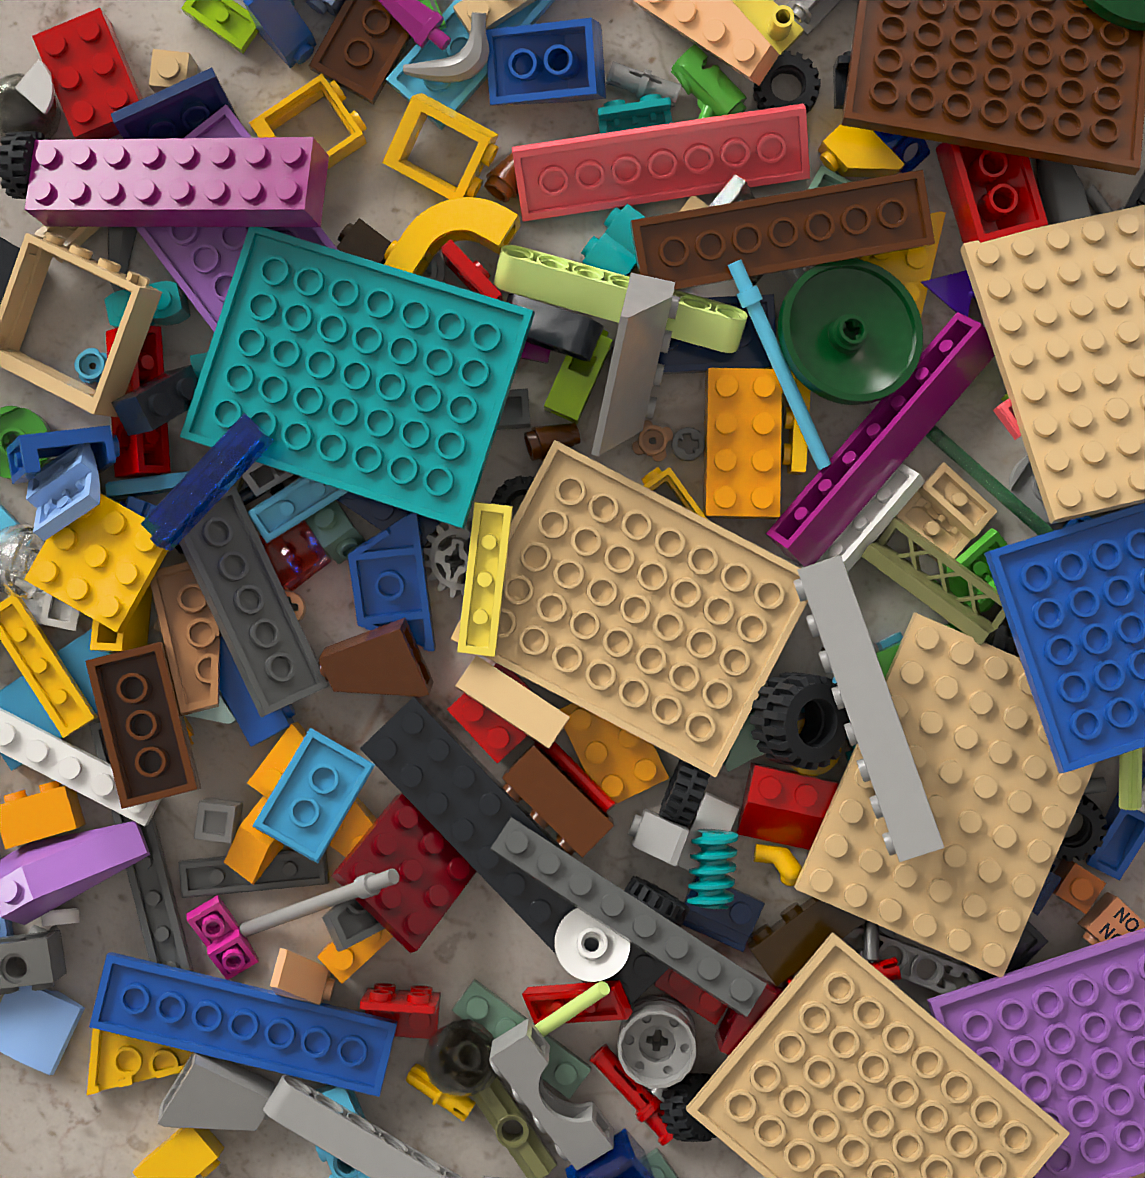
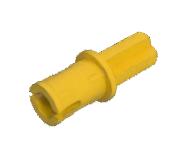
M415 1064L406 1076L407 1083L433 1100L432 1105L435 1106L437 1103L462 1122L465 1121L476 1104L474 1100L450 1085L449 1079L444 1082L419 1064Z

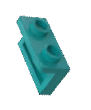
M650 94L641 97L639 102L625 103V100L621 99L604 103V107L598 108L597 111L599 133L673 123L671 98H662L660 94Z

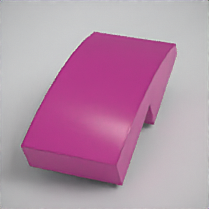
M219 895L186 913L187 922L206 945L207 955L226 980L231 979L259 962L251 944L241 934L240 926Z

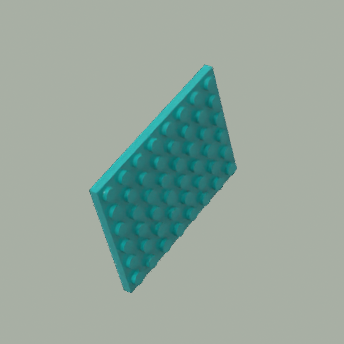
M249 227L180 437L464 529L535 313L533 310L267 228Z

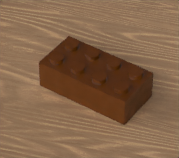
M157 642L86 660L121 808H129L202 789L184 716L180 713L164 643Z

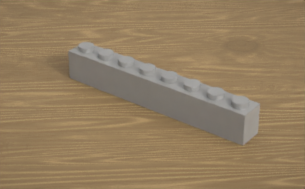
M838 555L798 569L800 579L794 580V585L800 601L808 600L812 614L806 616L813 638L820 636L825 650L818 653L825 673L833 672L838 686L831 688L838 710L846 708L850 722L844 724L845 731L851 746L859 745L863 759L857 760V765L863 781L871 780L876 795L869 798L876 818L884 817L889 832L883 833L882 836L889 855L897 854L899 862L943 849L944 844L842 556Z

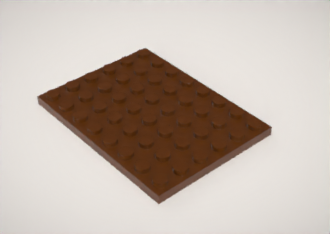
M858 0L841 125L1134 176L1139 171L1145 117V31L1127 29L1108 22L1093 12L1083 0Z

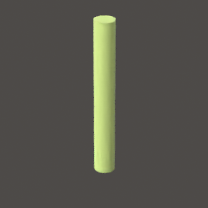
M599 981L537 1023L535 1027L545 1037L608 995L610 992L608 984L605 981Z

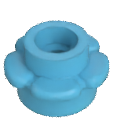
M88 348L81 352L74 363L79 378L88 384H92L95 381L99 383L107 361V354L104 352L100 353L96 348ZM91 363L96 364V368L93 370L90 369Z

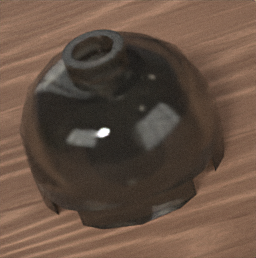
M9 74L0 78V140L2 137H6L5 134L8 132L24 131L43 133L45 138L51 140L57 132L61 120V110L58 107L55 94L53 95L54 100L47 114H44L15 88L26 74Z
M470 1019L453 1021L438 1029L427 1042L424 1054V1068L429 1081L440 1092L452 1097L472 1096L490 1087L497 1077L489 1061L492 1041L494 1040L492 1034L482 1024Z

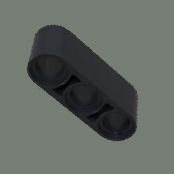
M516 294L508 295L507 303L533 310L535 313L527 336V343L582 361H591L604 328L602 324L588 317Z

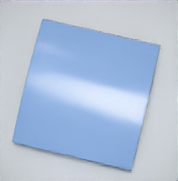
M90 444L74 445L42 467L41 472L28 483L26 500L37 508L33 533L43 541L100 504L99 474Z
M31 985L22 986L16 992L4 994L0 1002V1052L33 1069L48 1075H54L85 1007L59 991H49L47 989L34 991Z

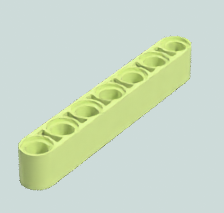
M504 245L501 247L494 285L510 293L619 323L630 277L517 245ZM674 290L673 296L680 297L676 318L667 319L665 330L672 331L671 338L725 353H734L738 350L748 317L744 310L732 305Z

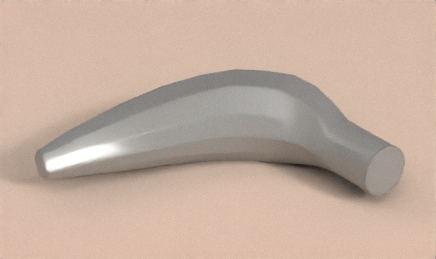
M472 12L469 39L460 52L443 59L403 65V73L411 77L442 83L461 82L474 77L483 69L489 57L486 13Z

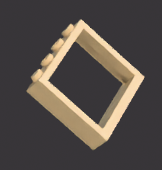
M47 231L44 237L26 233L0 305V367L94 415L117 417L111 402L126 393L162 292L149 286L150 279L131 271L127 275L120 272L121 265L105 258H99V261L91 258L93 252L74 244H71L70 248L63 245L65 239L61 236ZM53 255L131 292L96 390L20 352Z

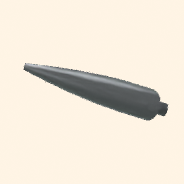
M1036 159L1038 189L1048 225L1091 216L1083 183L1077 175L1074 166Z

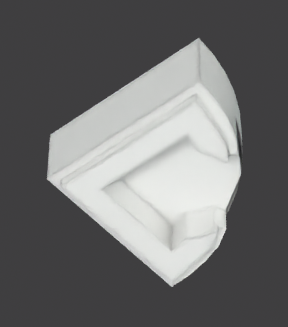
M38 59L15 88L41 112L47 114L54 100V85L48 67Z

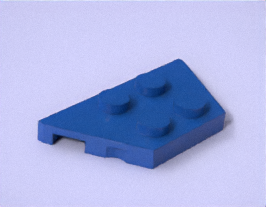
M410 512L348 553L358 626L373 630L405 617L417 645L422 646L423 650L430 652L435 651L436 644L419 515Z

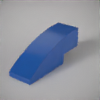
M1142 760L1143 780L1145 777V761ZM1118 791L1105 816L1107 824L1103 826L1106 828L1107 833L1106 836H1100L1103 844L1101 847L1095 846L1093 848L1096 853L1092 856L1088 855L1086 864L1120 881L1145 842V813L1139 810L1121 809L1119 807Z

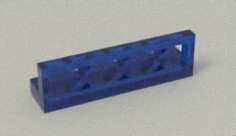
M244 413L142 521L141 525L152 535L150 540L157 547L172 551L267 450L274 440Z

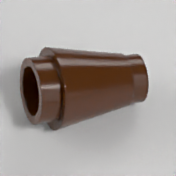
M575 422L570 424L533 426L531 431L524 433L526 448L532 461L540 459L543 462L554 440L569 448L581 443L579 430Z

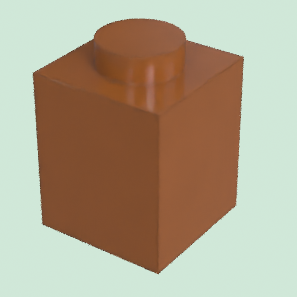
M1063 858L1044 888L1075 909L1087 914L1106 883L1077 863L1066 861Z

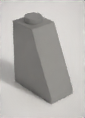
M192 1052L160 1105L158 1124L163 1127L256 1131L263 1119L269 1120L270 1118L265 1114L263 1108L275 1089V1082L228 1060Z

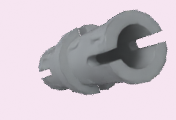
M615 61L612 62L606 80L607 85L635 93L637 98L650 94H660L662 98L670 97L672 107H675L682 84L652 75L650 70L645 69L643 72Z

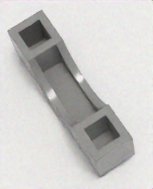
M527 1018L492 1041L489 1059L491 1067L499 1077L504 1076L511 1085L512 1093L517 1102L521 1105L525 1104L529 1108L538 1129L542 1133L547 1132L553 1139L559 1156L564 1161L569 1160L573 1167L579 1170L613 1149L614 1128L593 1101L587 1103L566 1102L554 1096L547 1089L541 1074L549 1062L550 1045L532 1021Z

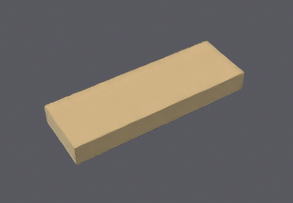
M477 655L455 685L457 689L547 749H550L570 719L568 715Z

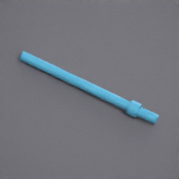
M740 259L728 265L739 290V293L736 294L742 308H747L817 469L825 468L831 464V461L760 303V300L763 299L757 285H752L745 266Z

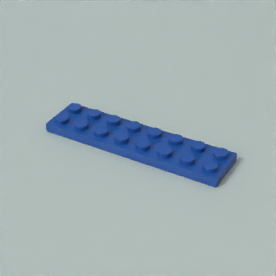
M109 952L106 955L89 1027L380 1097L398 1021L326 1003H321L320 1005L276 995L272 990Z

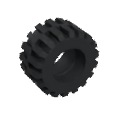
M797 672L780 673L779 677L770 678L767 681L768 687L762 686L758 691L760 698L759 700H754L752 704L755 713L754 716H750V724H754L755 727L751 731L753 739L759 740L756 747L760 752L766 753L765 757L778 764L809 770H817L818 767L824 768L830 765V759L836 760L841 755L840 748H846L849 742L846 739L847 733L844 724L849 723L846 708L838 710L831 688L838 686L837 683H832V679L828 677ZM804 706L805 724L799 734L797 728L798 716Z

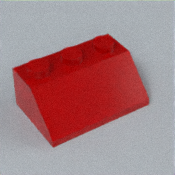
M941 143L935 149L963 244L977 240L982 243L1048 225L1029 157L948 143Z
M751 762L736 833L742 836L810 850L840 781L804 775L794 771Z

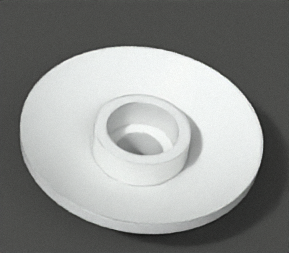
M576 908L564 917L557 928L555 952L561 966L571 976L582 981L599 982L614 976L624 966L630 952V942ZM593 938L597 941L598 948L596 951L590 952L586 950L584 946L586 939Z

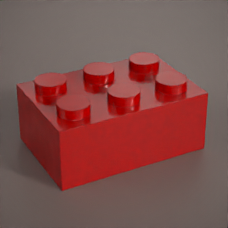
M101 8L33 35L32 38L42 62L51 72L55 93L74 138L110 139L119 135L120 133L113 122L111 113L143 98L113 26Z

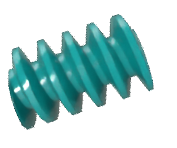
M697 829V831L702 833V837L691 839V843L700 847L701 851L690 854V858L700 862V866L689 869V873L699 877V881L688 884V888L698 892V896L688 898L687 903L707 909H728L730 907L725 905V903L734 900V893L726 890V888L733 887L735 879L726 874L734 872L737 866L727 859L737 856L738 853L736 848L728 844L738 841L739 836L731 831Z

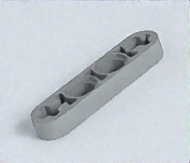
M859 926L842 938V940L853 949L848 940L850 938L856 939L858 934H862V940L864 941V927ZM879 933V961L882 960L884 949L889 946L898 947L901 950L902 956L897 966L899 965L902 979L945 994L956 990L955 984L942 978L944 975V965H948L949 967L945 972L949 975L960 977L963 972L965 973L964 978L969 981L968 986L979 983L977 975L966 965ZM858 948L856 952L864 958V948ZM923 959L933 960L936 966L934 975L927 979L920 978L916 972L918 963ZM942 979V985H937Z

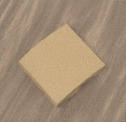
M943 462L925 480L924 484L895 517L901 519L955 559L969 541L980 533L997 513V510ZM928 554L934 561L938 563L937 558H935L931 554Z

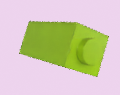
M603 329L590 362L565 356L544 404L545 411L578 424L612 347L613 340L607 337L609 332Z

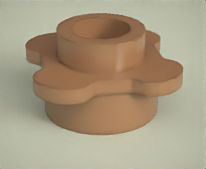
M645 420L642 432H640L637 441L632 444V450L636 455L646 454L652 456L656 462L663 461L667 456L665 451L667 443L673 439V432L669 427L661 428L653 425L651 421ZM655 438L656 443L650 444L649 439Z

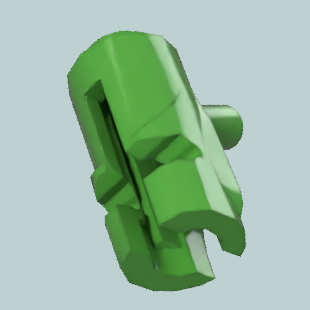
M696 44L691 46L672 66L671 73L682 84L688 95L692 93L698 99L697 106L701 111L698 119L742 113L747 109L743 104L747 97L719 69L718 65H712L711 68L704 70L708 56Z

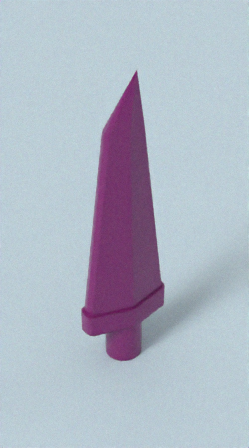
M378 0L421 48L429 40L442 51L450 44L451 38L439 29L444 21V17L438 12L433 11L418 0Z

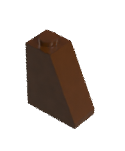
M405 617L327 646L319 657L320 673L327 682L329 681L333 692L424 697L430 694L434 683Z

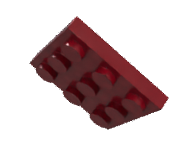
M401 793L394 797L331 876L341 886L353 883L361 875L370 872L378 874L389 869H395L399 874V882L397 884L381 889L379 894L366 899L358 897L355 900L406 950L413 953L418 951L477 871Z

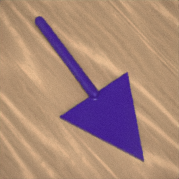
M967 270L920 282L955 313L959 312L968 317L971 298L976 299Z

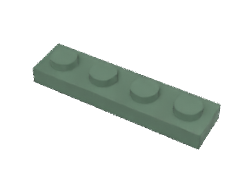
M476 979L472 981L452 1009L454 1013L491 1041L527 1019ZM548 1034L544 1038L550 1045L549 1062L541 1074L542 1079L570 1099L591 1071V1066Z

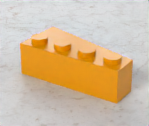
M299 722L292 723L247 782V784L267 799L270 797L307 734ZM358 797L329 846L345 858L377 820Z

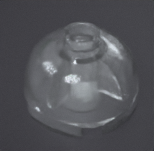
M16 524L0 530V592L30 600L33 599L32 595L35 592L42 593L43 590L25 581L24 578L45 541L33 533L34 526Z

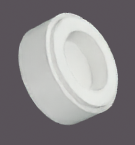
M71 908L49 911L41 916L42 927L80 923L79 910Z

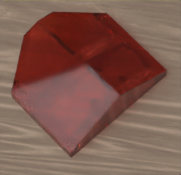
M305 520L266 543L262 535L259 536L279 581L286 591H294L332 561L330 555L323 549Z

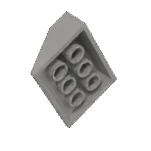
M635 273L630 275L591 455L600 456L642 432L645 418L653 419L657 398L650 396L653 385L660 387L664 365L658 364L660 352L668 353L672 331L665 330L667 319L676 318L680 297L673 296L675 282Z

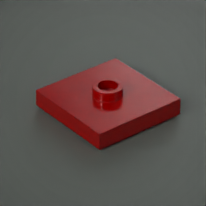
M451 239L441 247L445 264L470 291L503 301L502 293L489 280L491 275L477 260L472 262Z

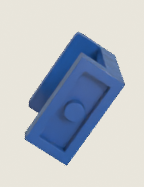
M110 425L19 435L6 448L12 484L27 483L40 473L39 459L58 457L74 445L90 444L98 473H102L115 464L116 457L120 455L118 438L116 435H112Z

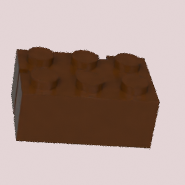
M534 742L504 772L502 779L506 783L503 789L517 803L523 799L532 808L529 813L530 816L543 829L550 825L558 833L556 836L557 843L569 855L572 856L577 852L583 858L614 827L613 818L608 813L605 814L564 771L560 772L556 768L558 765Z

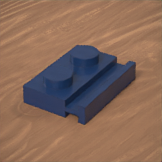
M695 876L692 883L699 881V877ZM730 887L726 888V890L734 893V900L725 903L730 908H701L687 903L688 898L698 896V892L689 889L684 903L689 906L690 911L682 925L744 952L745 945L753 932L765 903Z

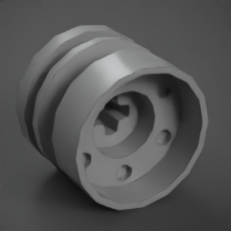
M663 994L647 995L635 1001L631 1005L633 1013L628 1020L621 1021L618 1037V1057L625 1073L636 1083L649 1088H667L682 1081L692 1069L696 1058L695 1022L689 1010L676 999ZM655 1030L662 1031L659 1042L653 1041Z

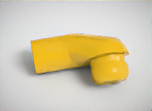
M755 844L753 861L774 864L780 873V881L786 886H794L802 866L791 851L786 847Z

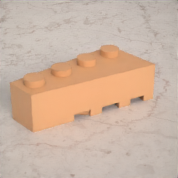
M633 0L644 11L758 86L780 55L732 0Z

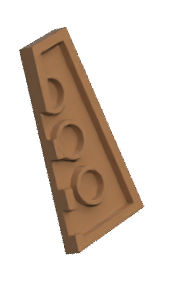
M188 562L159 568L150 585L180 713L184 716L219 707L221 640L219 627Z

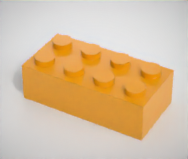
M708 368L705 373L703 513L706 518L775 520L780 517L782 388L774 369Z

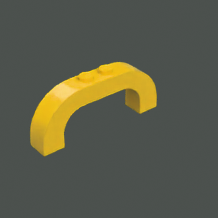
M463 197L440 202L417 216L406 228L399 241L394 240L389 245L384 255V260H386L384 265L422 276L433 257L450 239L453 242H476L500 255L501 247L509 245L521 227L519 216L496 202L481 198Z

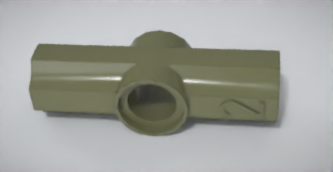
M492 1072L479 1079L469 1088L468 1092L495 1130L498 1141L508 1149L527 1178H544L557 1166V1161L529 1122L528 1114L518 1106L499 1076ZM509 1120H516L522 1124L523 1129L517 1134H510L504 1130L503 1124Z

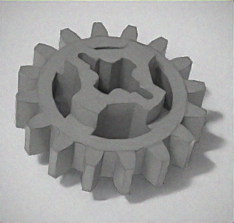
M471 518L467 519L464 529L446 523L437 525L438 533L434 532L426 537L432 545L423 548L424 554L429 555V560L425 561V568L432 569V573L427 579L429 581L435 579L440 581L437 588L439 592L450 588V597L452 598L460 595L461 592L464 596L472 528ZM456 535V538L452 539V544L444 545L450 536Z

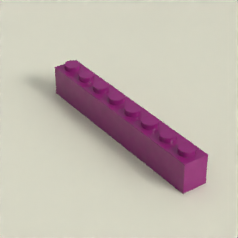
M957 312L921 353L918 365L910 378L899 389L882 399L830 458L831 464L822 468L765 533L787 557L802 567L815 564L993 359L995 355L987 330L983 324Z

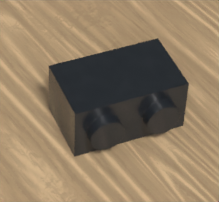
M192 365L169 370L111 402L127 435L131 436L153 431L189 410L198 378Z

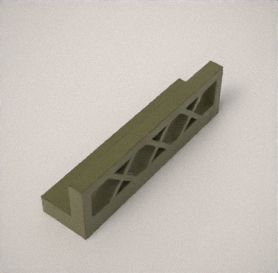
M898 517L892 519L879 540L869 544L862 554L864 559L963 633L973 637L974 641L979 645L991 640L1006 619L1003 608L993 622L980 614L979 599L991 598L1002 606L995 588ZM896 530L908 537L910 552L899 554L887 545ZM917 545L922 547L924 550L918 551ZM931 554L937 558L940 574L927 575L921 570L918 555ZM905 557H911L912 563L908 561ZM946 566L949 567V568H950L951 570H953L954 572H948V573H947ZM961 576L968 582L970 596L957 597L951 593L948 577ZM934 579H941L942 585ZM976 588L979 589V590H980L981 592H983L984 594H978V595H977ZM965 601H971L972 607L966 604Z

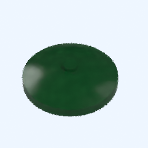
M860 259L818 264L805 272L792 285L780 308L778 337L783 356L797 379L809 390L826 400L844 405H865L882 400L899 389L910 378L918 365L923 348V326L919 310L905 286L890 272L878 265Z

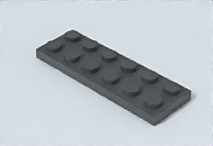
M236 486L172 509L166 513L260 717L262 718L328 687V683L320 673V666Z

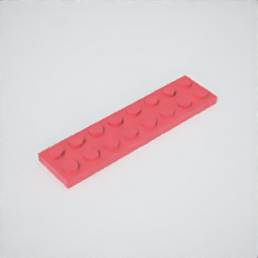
M803 103L512 147L523 222L625 207L627 203L631 206L810 179L806 107Z

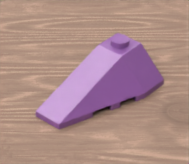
M132 821L29 842L1 858L0 917L26 925L151 855L139 823Z

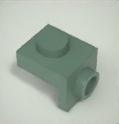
M336 500L305 519L323 549L337 564H341L348 559V553L366 541Z

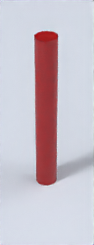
M532 739L605 814L615 806L616 803L555 741L550 749H547Z

